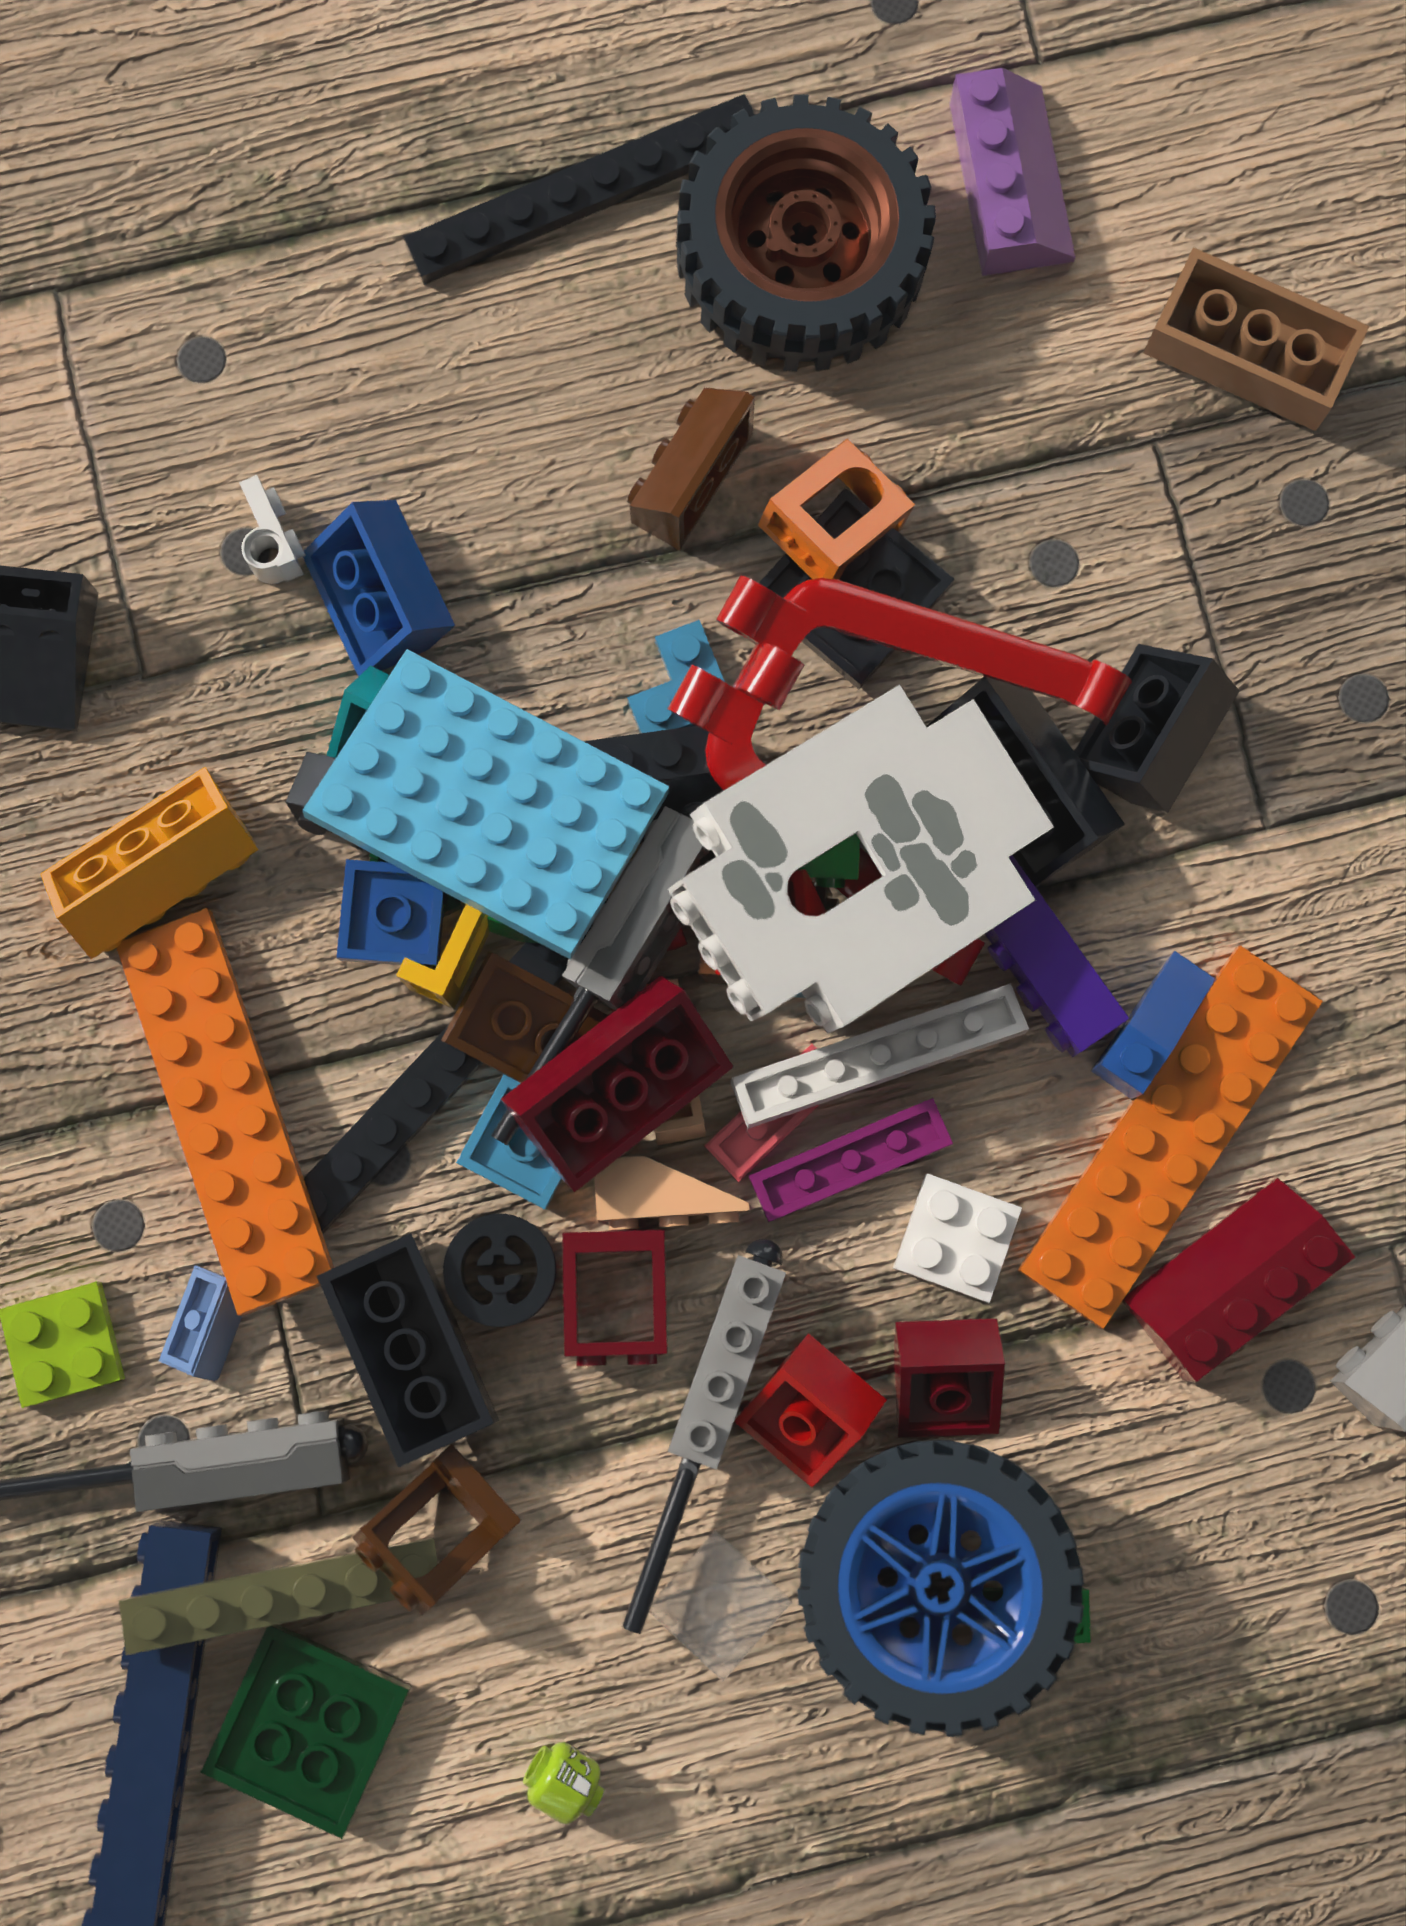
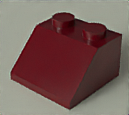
M997 1318L895 1322L894 1370L898 1438L999 1434L1005 1360Z

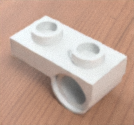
M257 475L239 482L259 527L251 530L245 536L241 548L243 557L254 575L260 581L267 584L288 582L304 575L297 559L305 556V553L294 530L290 529L286 532L283 530L278 517L286 514L275 488L272 487L265 490ZM269 548L279 550L277 557L269 563L258 562V557L264 550Z

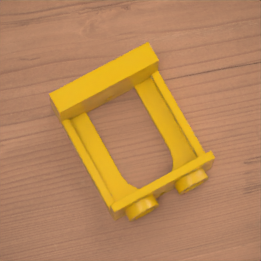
M466 904L436 969H430L404 957L396 976L409 990L454 1009L490 933L487 920L488 915Z

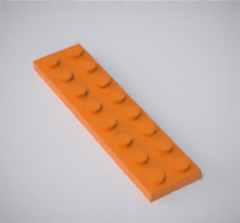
M205 908L123 940L121 945L117 947V951L237 1315H248L321 1286L317 1276L333 1269L334 1266L213 912Z
M1241 945L1236 947L1216 976L1215 981L1161 1069L1145 1092L1133 1098L1017 1271L1095 1326L1104 1329L1323 1001Z

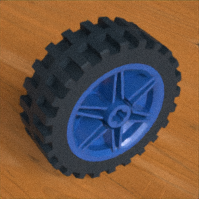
M952 1440L911 1442L883 1451L851 1470L845 1478L833 1487L825 1497L826 1499L817 1514L813 1516L807 1530L809 1533L804 1549L800 1553L798 1568H801L800 1587L797 1589L798 1605L802 1606L806 1625L803 1628L808 1643L813 1642L821 1658L819 1665L827 1677L833 1675L845 1689L843 1695L854 1705L859 1701L875 1712L873 1718L887 1725L891 1720L909 1726V1733L925 1736V1730L945 1731L946 1737L963 1736V1730L983 1727V1730L987 1731L999 1726V1720L1015 1712L1019 1716L1031 1708V1701L1043 1689L1047 1692L1058 1679L1057 1672L1065 1659H1070L1076 1645L1074 1639L1079 1623L1082 1624L1084 1611L1082 1604L1084 1576L1072 1531L1068 1527L1058 1506L1035 1479L1009 1459L986 1448ZM915 1524L925 1526L929 1533L927 1541L920 1545L911 1542L908 1536L910 1527ZM975 1531L980 1535L981 1545L977 1550L968 1551L962 1547L960 1540L964 1532ZM891 1567L896 1570L898 1582L895 1586L886 1588L879 1583L878 1573L881 1569ZM941 1571L943 1578L950 1575L955 1583L949 1587V1598L939 1600L937 1593L930 1596L926 1591V1588L931 1584V1574L933 1572ZM990 1580L999 1582L1003 1587V1596L997 1601H990L983 1594V1586ZM913 1617L919 1622L920 1631L916 1637L906 1638L901 1634L899 1625L904 1618ZM958 1624L968 1625L973 1632V1638L967 1645L957 1644L952 1637V1630Z

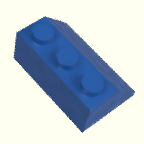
M396 500L352 502L304 550L305 556H303V559L358 677L370 665L381 671L396 665L406 649L416 654L429 650L455 627V623Z

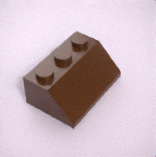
M704 388L696 401L689 399L677 419L676 424L680 426L671 441L667 438L663 439L653 456L652 464L655 466L646 480L640 477L629 493L627 503L630 504L632 524L677 550H681L753 435L755 396L745 391Z

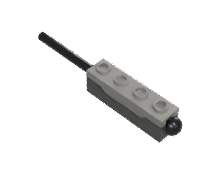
M702 802L688 803L680 810V814L665 806L658 819L650 824L645 833L643 844L633 860L627 863L619 877L618 885L607 903L603 904L582 944L579 945L572 959H568L567 968L562 976L577 988L574 994V1001L526 1079L570 1046L597 1001L613 1010H617L647 985L683 925L672 909L670 901L673 897L667 889L716 858L712 849H706L699 842L693 829L695 822L690 814L703 804ZM508 1109L490 1135L506 1146L509 1145L520 1127Z
M759 1239L752 1242L745 1252L753 1255V1259L738 1255L669 1445L668 1452L681 1456L682 1459L622 1625L624 1629L631 1632L642 1633L701 1464L716 1470L719 1465L786 1272L771 1267L772 1263L778 1265L783 1263V1254L780 1247L771 1240Z
M328 1410L298 1414V1424L279 1427L278 1417L248 1421V1431L228 1434L227 1424L197 1428V1438L177 1441L176 1431L145 1436V1446L130 1449L131 1461L129 1463L0 1480V1501L133 1484L136 1512L341 1484L350 1480L349 1465L359 1462L365 1456L368 1449V1439L359 1427L354 1425L344 1426V1418L329 1420Z

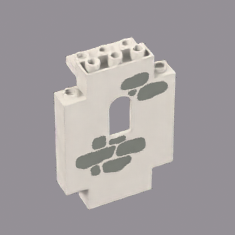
M898 685L706 801L691 813L690 816L695 822L693 829L697 839L706 849H712L716 858L688 874L667 890L673 897L670 902L674 913L684 925L690 924L700 940L699 951L703 959L713 970H719L729 986L727 988L728 998L739 1013L746 1014L749 1020L753 1021L768 1014L802 992L806 999L804 1001L805 1009L810 1018L818 1026H823L827 1033H830L854 1021L1035 901L1010 861L1009 856L1051 830L1054 826L974 699L929 727H926L902 687ZM856 833L883 877L825 914L816 917L806 916L798 912L791 905L787 895V883L792 873Z

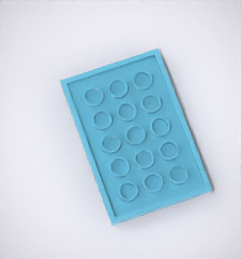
M406 649L303 808L304 818L571 960L666 799L669 786Z

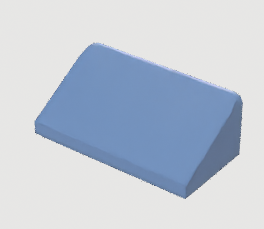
M194 1266L159 1362L193 1377L212 1381L218 1380L242 1316L237 1315L224 1275L200 1266Z

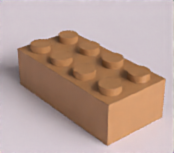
M1193 247L1143 353L1316 431L1332 409L1370 326Z

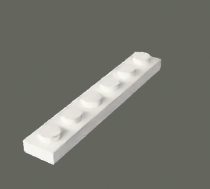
M1010 983L733 1077L731 1085L747 1129L1018 1037L1026 1034L1029 1027Z

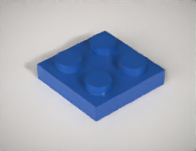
M346 859L336 958L339 961L401 965L404 957L426 967L436 968L440 960L446 893L389 862Z

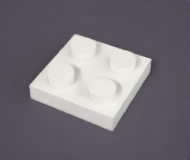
M927 1173L922 1182L893 1269L990 1303L1022 1207Z

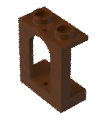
M450 1444L420 1475L367 1524H364L352 1538L358 1544L355 1552L360 1560L373 1572L381 1569L394 1584L390 1591L395 1599L406 1610L412 1612L416 1608L423 1615L486 1553L505 1537L521 1519L454 1445ZM446 1487L479 1525L430 1572L422 1577L414 1578L388 1549L389 1541L405 1523L438 1492Z

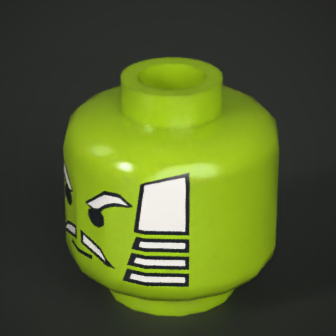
M565 1742L556 1743L551 1748L543 1746L531 1761L523 1779V1784L528 1787L527 1798L529 1803L564 1825L573 1823L582 1814L590 1817L598 1807L604 1794V1788L598 1785L601 1770L597 1761Z

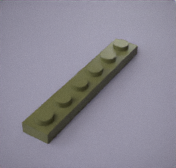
M432 1537L388 1546L390 1552L414 1578L424 1576L438 1564L435 1542ZM355 1552L119 1599L125 1653L130 1655L394 1601L396 1599L390 1591L394 1584L381 1569L377 1572L370 1570Z

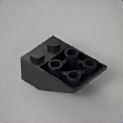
M0 565V724L78 731L99 592L83 574Z

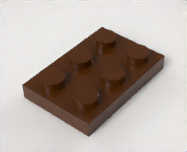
M488 951L441 1041L522 1083L573 1003L574 996ZM593 1007L571 1044L609 1015Z

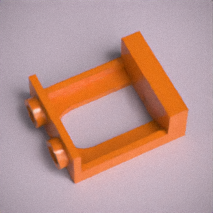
M847 438L770 498L758 526L812 579L827 578L839 580L846 566L889 530L894 528L899 532L915 504L907 497L900 486L894 484L873 464L871 458L866 453L860 451ZM839 478L871 510L836 539H833L802 506Z

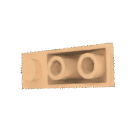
M645 1156L618 1158L594 1177L597 1221L608 1222L609 1231L639 1229L638 1219L653 1218L659 1219V1227L689 1226V1216L709 1215V1224L739 1222V1213L749 1212V1202Z

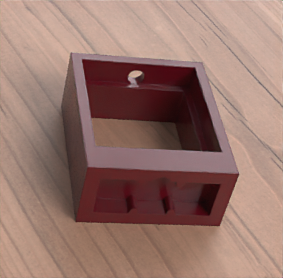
M665 1230L562 1233L564 1357L576 1356V1366L607 1365V1355H627V1365L658 1364L657 1354L668 1353ZM652 1252L654 1341L579 1343L577 1254Z

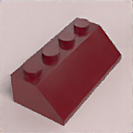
M659 976L501 1098V1101L534 1146L575 1193L729 1072L734 1066L684 989Z
M1275 1178L1127 1293L1122 1302L1182 1380L1198 1382L1353 1260L1355 1255L1322 1214L1279 1178Z

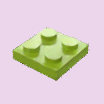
M101 1281L0 1309V1319L21 1408L125 1380Z

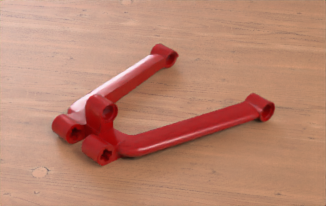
M740 575L716 621L756 644L733 687L707 671L691 665L667 709L709 733L705 749L707 766L711 776L724 791L766 766L752 748L751 739L764 704L781 710L805 666L804 663L793 657L792 654L805 636L815 628L835 630L1059 699L1067 705L1079 707L1101 719L1105 725H1108L1132 680L1121 671L1101 661L1093 660L1089 662L1082 657L840 580L827 578L807 580L795 586L782 598L760 583ZM860 848L858 880L845 879V887L836 889L845 897L850 898L883 876L870 855ZM977 938L931 970L961 986L985 942Z

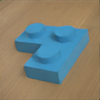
M700 620L655 636V644L671 681L627 697L629 707L640 733L695 726L667 709L691 665L697 666L724 681Z

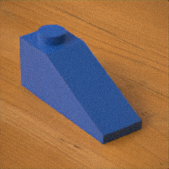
M1176 951L1172 952L1128 1017L1130 1019L1125 1021L1091 1069V1072L1130 1099L1142 1095L1173 1051L1215 978Z

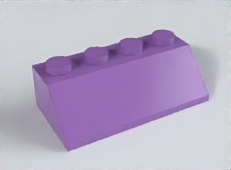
M1004 68L956 74L949 105L982 276L1074 262L1075 253L1042 86Z

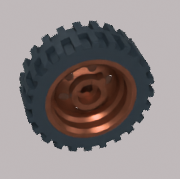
M808 94L794 95L793 105L778 107L776 98L761 101L760 113L751 117L745 109H742L732 115L731 129L726 134L719 127H716L707 136L706 155L696 151L689 163L688 180H682L679 193V211L677 212L676 247L679 278H685L684 295L690 307L698 304L701 306V324L709 333L716 327L724 331L723 345L734 353L740 345L752 350L751 362L765 366L768 357L785 360L783 371L797 372L799 362L814 361L815 371L829 370L832 358L841 355L844 356L846 363L850 364L861 358L864 344L869 342L874 349H877L887 341L892 325L897 328L901 327L908 316L911 303L916 302L932 252L934 237L931 235L936 222L935 205H927L932 189L928 175L915 176L919 157L912 147H908L901 152L896 146L899 132L889 124H886L882 130H879L870 124L872 112L860 106L855 115L840 110L841 99L827 96L826 106L808 104ZM817 191L827 192L831 196V199ZM772 195L783 196L775 206H771L766 201ZM855 228L858 231L859 237L854 240L847 239L845 235ZM747 240L759 246V248L750 247L747 243ZM787 272L793 274V281L789 285L778 283V281L787 276ZM824 275L838 281L830 282L824 277Z

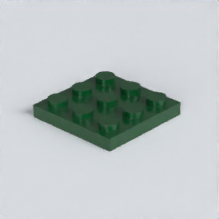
M278 1624L267 1626L200 1773L343 1839L412 1686Z

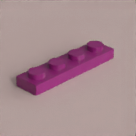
M931 1098L749 1175V1179L769 1223L948 1147L953 1142L936 1103Z

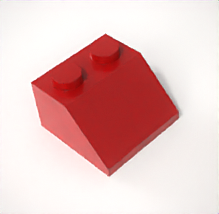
M808 1333L779 1365L734 1422L812 1488L863 1437L887 1399Z

